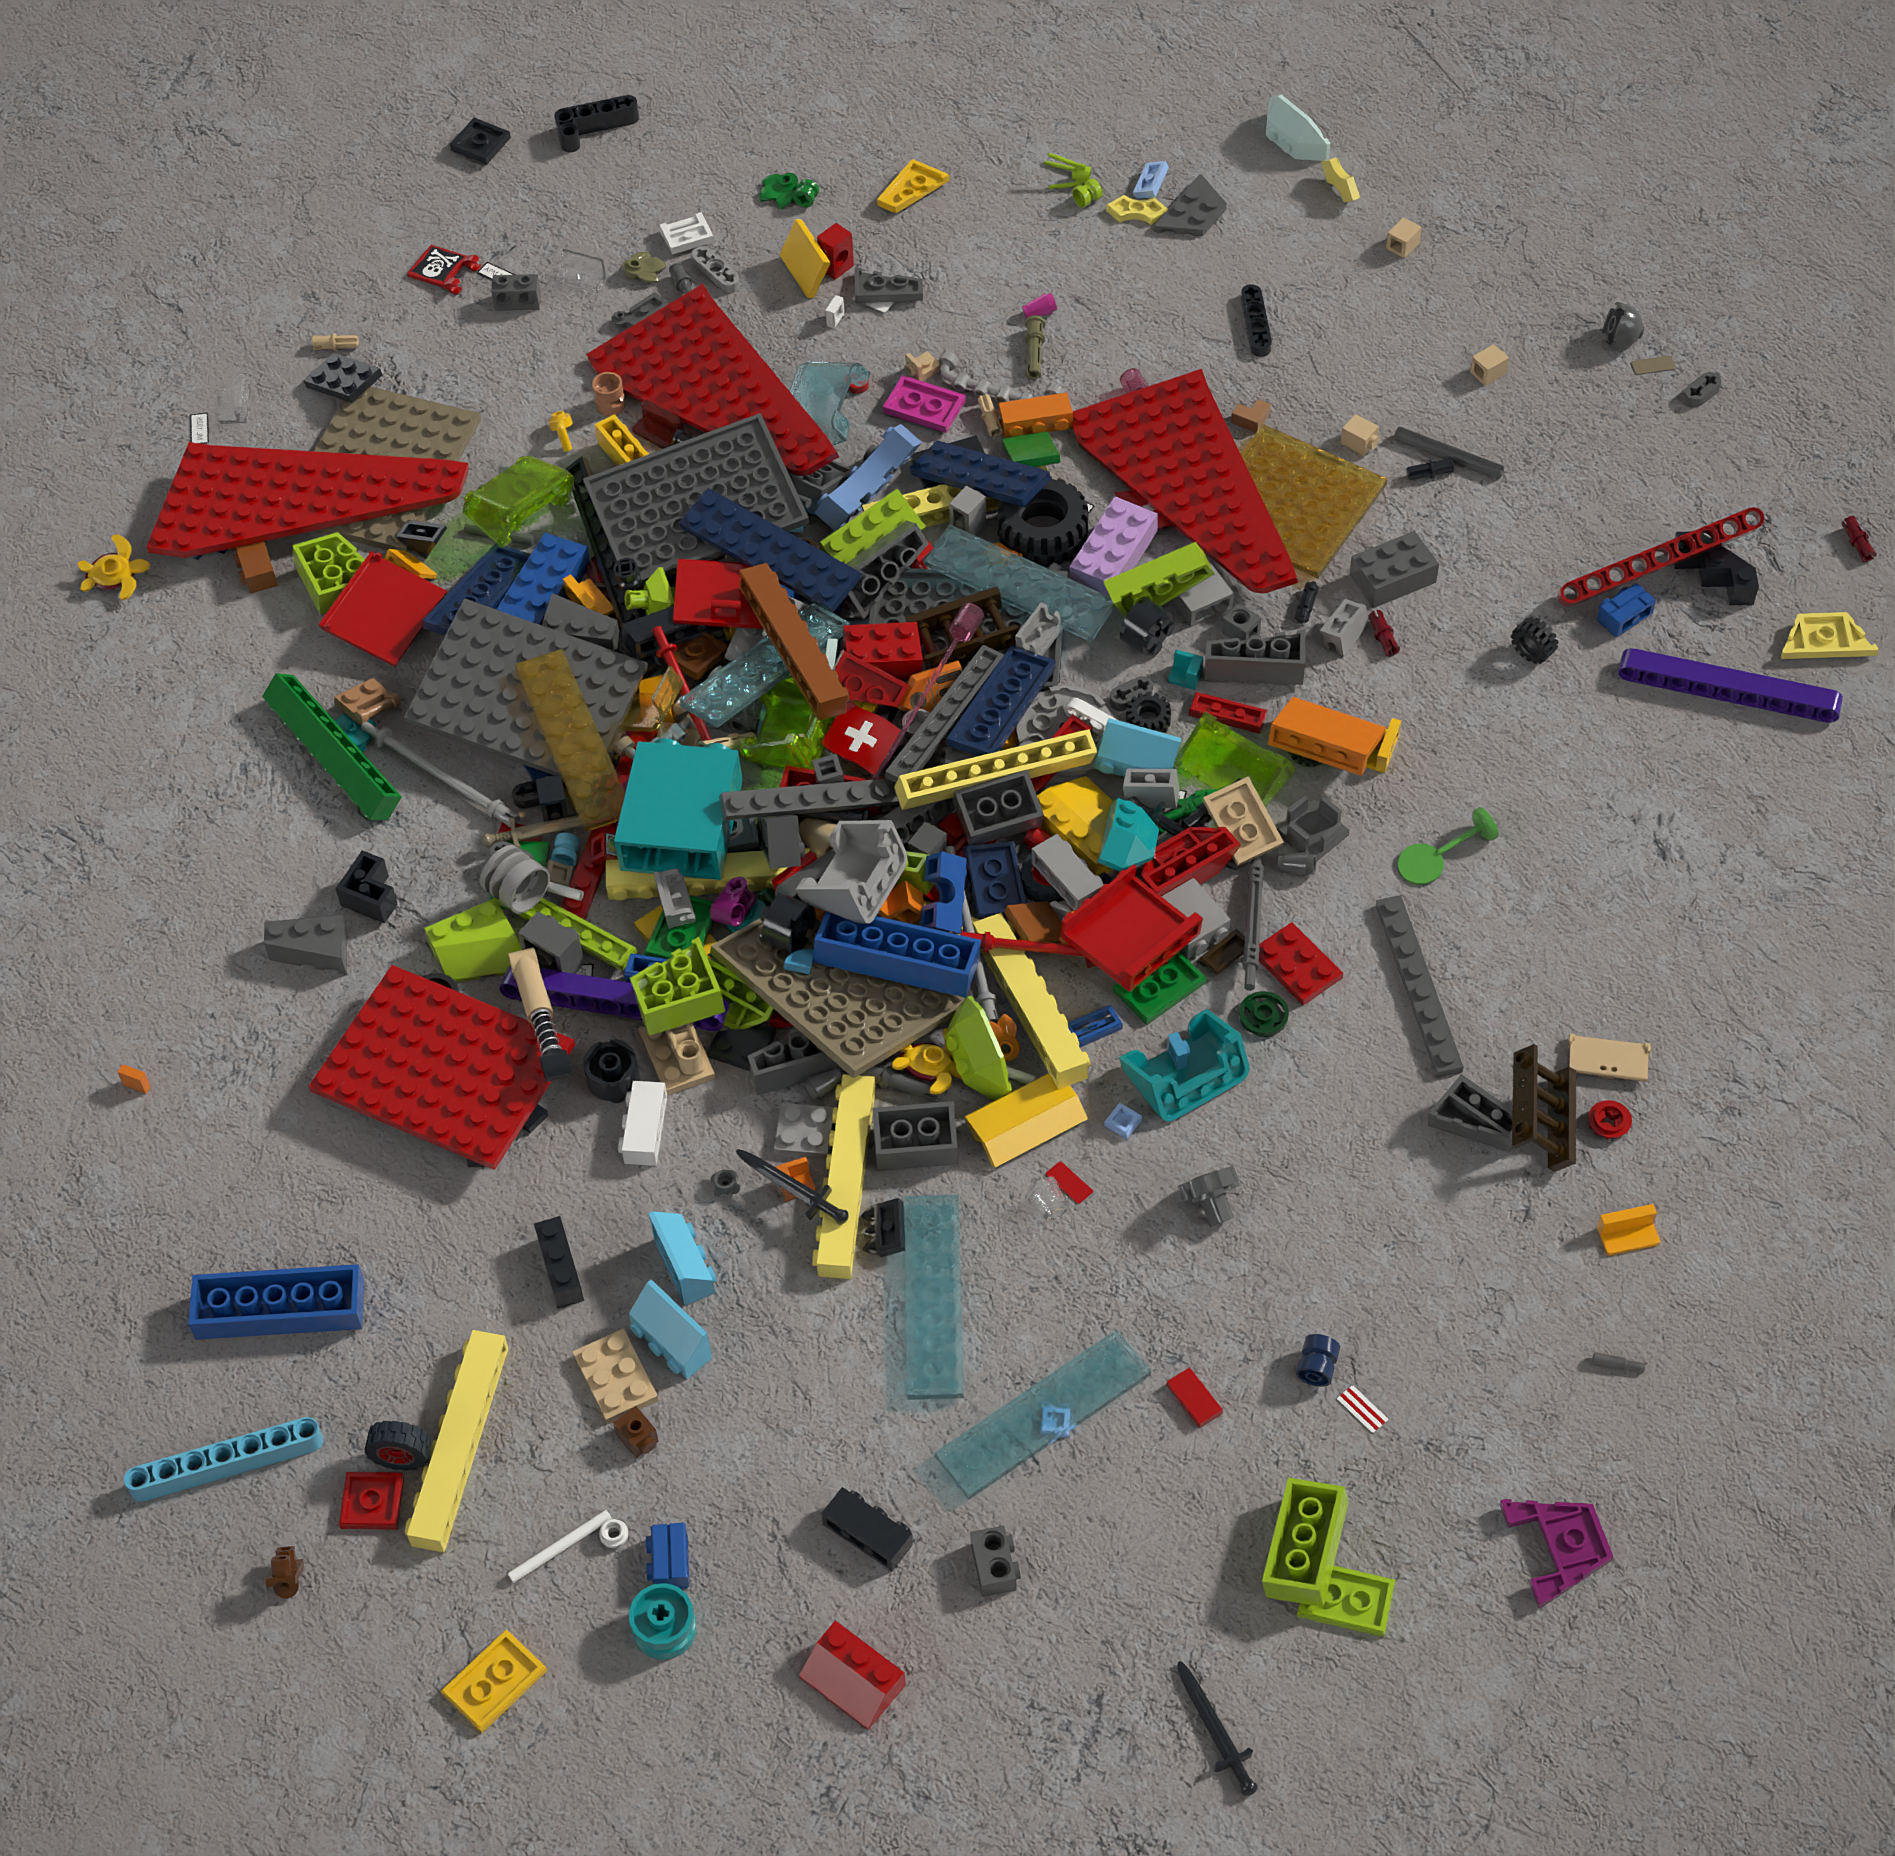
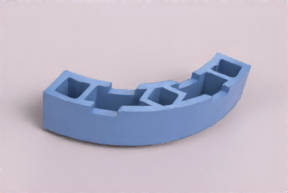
M902 424L894 428L892 426L889 427L882 436L884 440L859 468L855 466L847 475L848 479L829 495L825 493L818 500L817 504L819 507L814 513L834 531L847 524L854 513L857 515L862 510V505L868 504L894 477L891 472L901 464L904 465L921 445L922 442Z

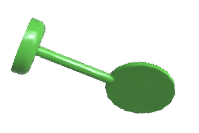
M1478 807L1472 813V821L1475 827L1441 848L1436 849L1428 844H1414L1407 847L1401 852L1398 859V870L1401 876L1406 881L1416 885H1426L1434 882L1441 876L1444 869V859L1441 854L1478 832L1488 841L1498 838L1499 832L1493 818L1484 808Z

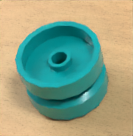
M667 1583L653 1584L641 1590L631 1603L629 1624L638 1649L648 1657L658 1660L673 1659L683 1654L693 1644L697 1633L694 1609L688 1595L679 1587Z

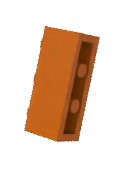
M1066 392L999 403V421L1003 428L1004 438L1044 431H1063L1073 429V411L1068 393Z

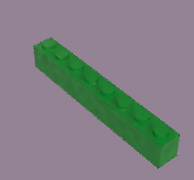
M275 673L262 695L269 704V708L280 716L282 723L294 732L296 739L309 749L308 752L322 764V768L326 772L331 774L336 780V784L345 790L349 795V799L360 807L366 818L372 821L388 820L402 796L294 675Z

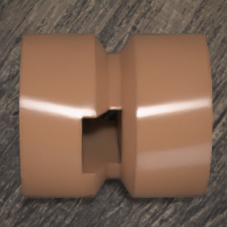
M613 372L598 374L592 381L597 411L605 416L620 414L625 408L622 379Z

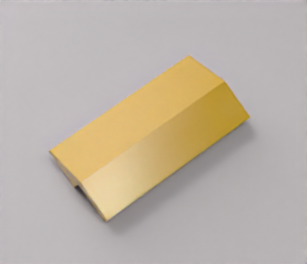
M1050 1073L964 1116L974 1140L982 1143L992 1167H997L1088 1119L1077 1094L1071 1086L1058 1089Z

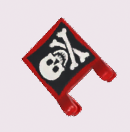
M430 245L407 272V276L443 287L452 294L458 295L462 291V288L458 287L460 280L453 277L463 265L477 272L481 268V264L477 263L479 261L477 255L466 256Z

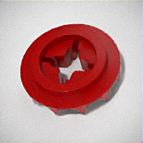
M1612 1100L1596 1103L1590 1109L1588 1115L1589 1128L1596 1132V1136H1604L1607 1140L1610 1138H1617L1619 1140L1622 1135L1628 1134L1632 1125V1117L1629 1110L1621 1103ZM1606 1116L1610 1120L1615 1119L1613 1126L1610 1123H1604Z

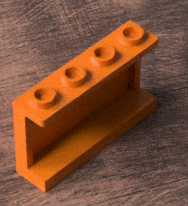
M1292 697L1271 723L1268 745L1362 776L1365 772L1368 757L1374 749L1379 750L1382 745L1386 727Z

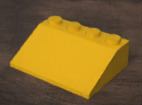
M1087 776L1049 787L1038 794L1037 798L1044 814L1041 828L1050 836L1058 834L1063 841L1066 840L1077 857L1085 860L1088 869L1094 875L1099 876L1104 871L1106 873L1112 871L1113 868L1098 863L1109 807L1114 801Z

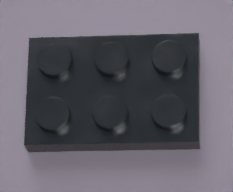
M333 353L318 368L311 371L310 375L303 381L306 388L353 403L383 374L378 367Z

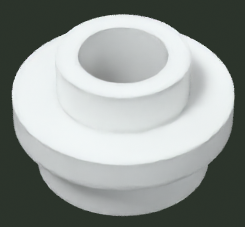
M608 1520L600 1528V1540L606 1547H620L628 1539V1528L620 1520ZM612 1532L619 1533L616 1538H610L609 1535Z

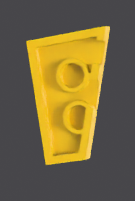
M911 159L879 196L877 206L893 213H898L949 182V174Z

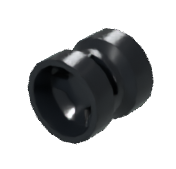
M622 558L615 563L613 570L619 588L623 591H634L639 588L642 579L636 561L631 558Z

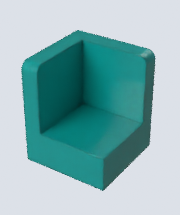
M1175 650L1173 667L1168 676V683L1195 690L1203 672L1204 657Z

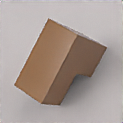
M1258 399L1253 407L1249 408L1238 403L1232 412L1231 423L1258 433L1270 415L1271 404Z

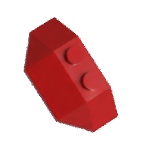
M1189 827L1155 847L1153 859L1144 864L1142 879L1160 896L1167 894L1192 878L1199 884H1202L1221 872L1241 847V844L1226 827H1218V829Z

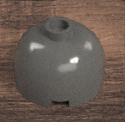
M1616 302L1615 305L1617 307L1615 309L1610 308L1606 316L1602 333L1606 334L1607 341L1602 339V344L1604 347L1623 350L1631 347L1637 339H1641L1644 333V326L1642 325L1639 311L1628 304Z

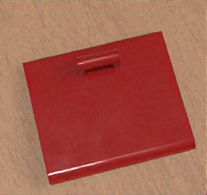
M371 551L318 625L323 631L396 667L422 630L423 620L447 594V590L383 559L381 553L377 552L375 554Z
M678 559L673 623L763 629L739 589L740 570L749 568V566L739 562Z

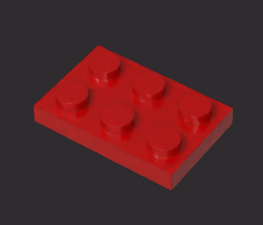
M1293 922L1259 944V962L1303 1006L1343 979V972Z

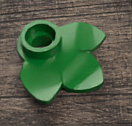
M794 173L768 175L762 180L764 187L760 191L759 200L763 202L776 199L778 207L780 209L785 208L792 202L793 194L798 189L799 180Z

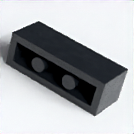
M558 1216L534 1223L557 1308L584 1301L561 1217Z
M842 1487L821 1513L822 1522L825 1527L892 1572L913 1546L912 1533L908 1526L900 1521L894 1522L888 1518L887 1513L878 1506H870L854 1490L849 1492Z

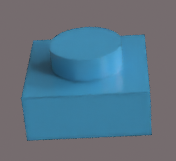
M1178 1032L1169 1034L1167 1050L1176 1069L1179 1070L1187 1067V1059L1190 1055L1187 1041H1182Z

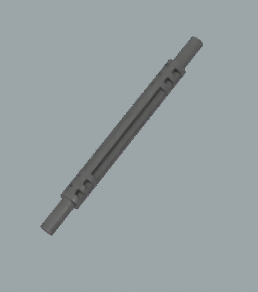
M1262 855L1251 860V865L1248 867L1246 929L1243 969L1245 970L1244 988L1247 991L1255 989V976L1259 968L1264 867L1261 865Z

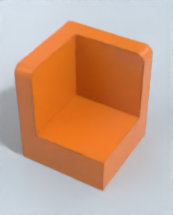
M806 1157L775 1166L777 1169L816 1191ZM780 1187L785 1202L797 1198Z

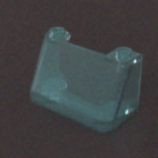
M806 362L797 368L789 391L834 446L846 441L849 433V421L840 412L849 386L852 383L859 387L865 385L869 379L870 372L860 363Z

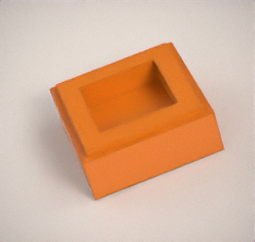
M121 1065L117 1072L123 1086L147 1094L151 1086L145 1072L127 1065Z

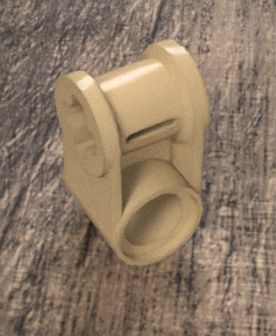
M688 1023L687 1026L675 1030H666L671 1050L675 1054L681 1071L689 1075L698 1073L703 1067V1060L693 1023Z

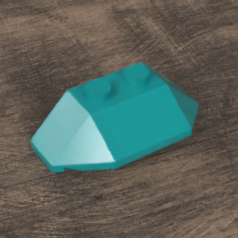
M1117 798L1110 805L1098 863L1117 871L1127 870L1133 864L1138 866L1153 859L1159 828L1142 807Z

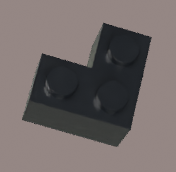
M561 775L536 779L544 822L594 812L589 785L564 790Z
M362 850L335 889L342 907L385 923L398 903L393 887L384 884L389 875L383 858Z

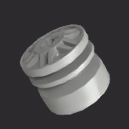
M514 845L504 846L496 851L484 866L480 878V884L486 892L491 893L494 898L499 899L503 905L517 914L525 913L532 909L541 900L550 882L548 870L537 861L530 859L529 855Z

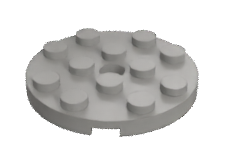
M1069 685L1049 687V690L1036 696L1017 724V742L1019 746L1051 739L1069 719L1064 708L1071 698L1074 697L1085 701L1113 718L1114 716L1111 715L1105 706V702L1091 691ZM1092 731L1091 736L1097 749L1101 736ZM1094 758L1090 764L1058 771L1055 775L1076 776L1094 770L1092 768Z

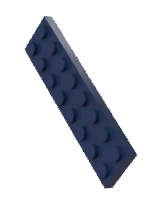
M709 488L679 522L683 530L749 567L767 563L772 572H776L781 585L831 613L836 610L861 579V574L856 569Z

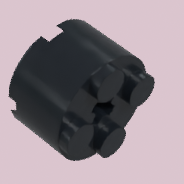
M1144 598L1142 599L1144 603L1140 604L1137 602L1126 615L1122 626L1125 627L1124 634L1120 632L1119 636L1123 642L1144 655L1151 654L1156 656L1161 651L1165 638L1174 632L1176 624L1173 622V615L1169 611Z
M779 893L771 906H766L762 910L760 920L763 921L759 940L788 953L802 950L809 939L805 937L807 930H813L815 924V908L805 904V902Z
M610 1039V1042H597L587 1050L584 1056V1072L587 1086L593 1095L602 1100L611 1101L612 1103L622 1102L626 1098L627 1091L632 1090L633 1081H639L640 1079L635 1053L632 1047L624 1041Z

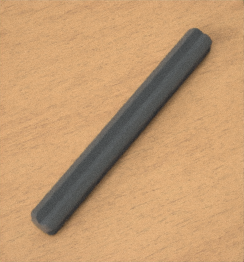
M1401 426L1395 431L1394 439L1445 459L1451 457L1455 463L1500 479L1504 473L1505 467L1501 464Z

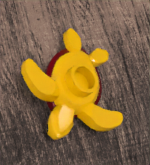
M115 534L111 536V539L117 547V553L103 554L92 564L85 560L77 563L80 570L86 572V579L81 584V590L88 592L94 586L105 590L122 587L119 597L121 600H127L136 588V580L133 578L135 573L146 572L150 568V563L144 559L130 561V543L121 535Z
M945 1028L942 1033L945 1043L943 1048L934 1043H920L913 1046L909 1044L900 1050L902 1053L899 1058H896L892 1063V1068L895 1070L905 1068L922 1080L936 1081L930 1088L931 1094H941L949 1089L952 1084L951 1075L962 1079L956 1070L955 1061H952L951 1051L946 1046L944 1036L948 1028Z

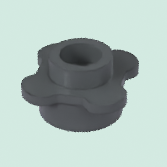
M721 1170L711 1176V1183L715 1186L714 1194L716 1197L721 1198L725 1194H737L740 1191V1185L736 1182L737 1173L734 1170Z

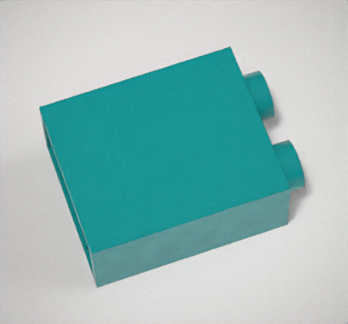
M667 738L658 739L654 743L638 741L614 839L620 871L654 874V872L658 871L660 873L671 869H679L680 875L684 877L722 879L734 820H724L719 796L722 792L741 791L743 779L738 750H731L726 745L720 743H709L704 747L684 746L675 740Z

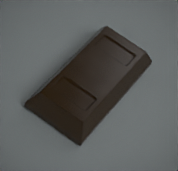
M1235 929L1201 956L1199 960L1218 976L1244 955L1245 936Z

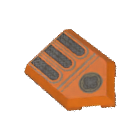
M959 661L911 675L907 682L909 686L897 708L906 713L913 709H923L931 713L962 673Z

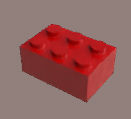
M917 622L843 625L842 648L844 651L899 680L909 679L911 675L922 672L923 658Z

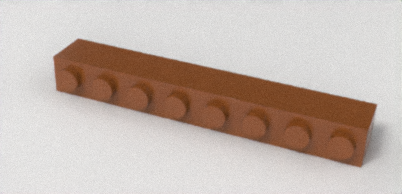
M767 563L741 569L739 589L818 721L846 713L849 693L846 687H842L837 672L829 666L828 658L825 653L820 651L816 638L812 637L809 633L806 621L801 620L796 605L790 602L787 590L781 587L776 572H772Z

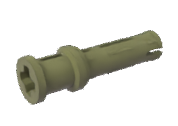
M1037 315L1030 316L1025 321L1027 333L1024 340L1028 346L1026 376L1032 380H1036L1041 376V346L1045 342L1043 329L1046 322L1043 317Z

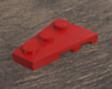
M842 650L832 669L837 672L842 687H846L850 700L898 707L909 686L905 682Z

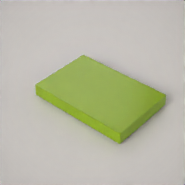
M1333 1566L1324 1607L1300 1603L1297 1617L1384 1637L1395 1579Z

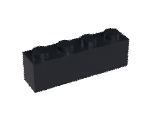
M674 606L622 624L623 643L634 658L639 660L655 654L660 649L652 632V629L657 626H661L668 643L676 644V646L701 637L706 632L712 633L723 629V626L673 623Z

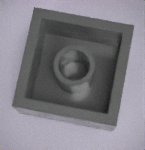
M537 911L518 932L522 950L534 947L539 968L576 974L585 964L579 934L573 928H566L559 924L551 915L546 916Z

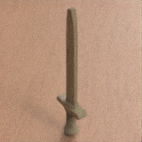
M593 812L522 827H516L515 819L510 818L511 831L495 835L485 833L482 837V842L485 847L490 848L496 842L512 840L514 841V846L521 848L518 842L520 840L595 824L610 818L611 814L610 812Z

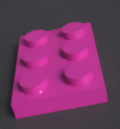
M902 375L885 402L883 413L947 433L966 400L963 394Z

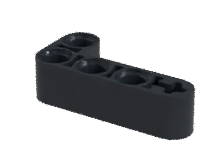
M624 95L557 110L554 118L561 148L565 152H575L580 148L579 135L635 124L639 120L637 99L632 95Z

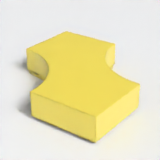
M1335 157L1321 162L1327 183L1336 187L1343 202L1354 201L1360 198L1354 177L1344 171L1338 158Z
M1123 195L1106 205V211L1119 223L1135 219L1153 225L1168 210L1155 197L1147 200H1135Z

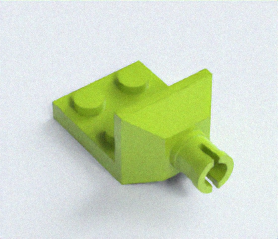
M663 567L656 569L646 581L643 590H627L625 592L627 610L642 608L645 610L646 615L674 606L676 587H669Z

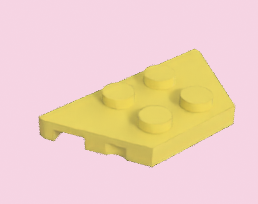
M1847 612L1806 613L1797 615L1783 648L1781 659L1877 656L1878 647L1876 644L1871 645L1865 638L1866 633L1854 623V619Z

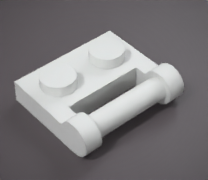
M702 212L694 214V217L670 224H659L660 233L664 237L671 254L714 242L713 234Z

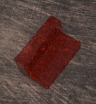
M646 399L641 404L642 418L632 427V432L662 449L670 447L675 432L679 428L684 429L683 419Z

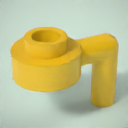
M564 411L554 412L548 420L551 431H557L563 451H570L572 446L566 428L573 424L569 413H564Z

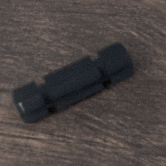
M1314 581L1311 583L1307 582L1304 586L1295 614V619L1298 620V623L1302 624V622L1307 623L1309 621L1319 590V586Z

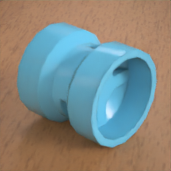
M570 833L558 834L555 838L554 845L556 848L552 851L551 860L572 867L575 866L577 860L576 852H578L581 844L580 839Z

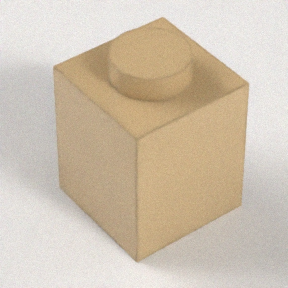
M1403 217L1388 232L1386 249L1405 259L1420 244L1422 227Z
M1493 344L1472 357L1470 373L1486 386L1507 373L1509 357L1504 351H1501Z
M1355 414L1342 428L1341 444L1365 456L1370 449L1374 450L1379 442V426Z

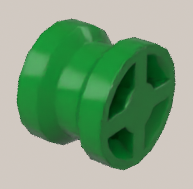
M803 179L799 182L798 189L793 194V199L799 206L808 208L813 205L819 193V187L814 181Z

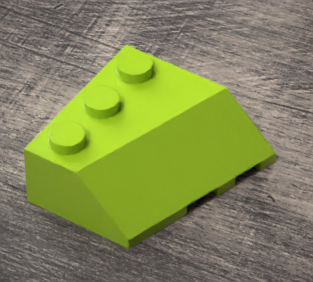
M338 532L292 545L294 566L319 614L327 613L366 558H363L357 552V548Z
M496 898L424 928L429 947L442 972L456 982L480 979L483 975L490 974L503 976L510 966L508 953L522 950L516 934Z
M699 937L692 940V945L682 951L677 949L672 952V957L663 963L656 962L630 978L649 1036L725 1012L720 987Z

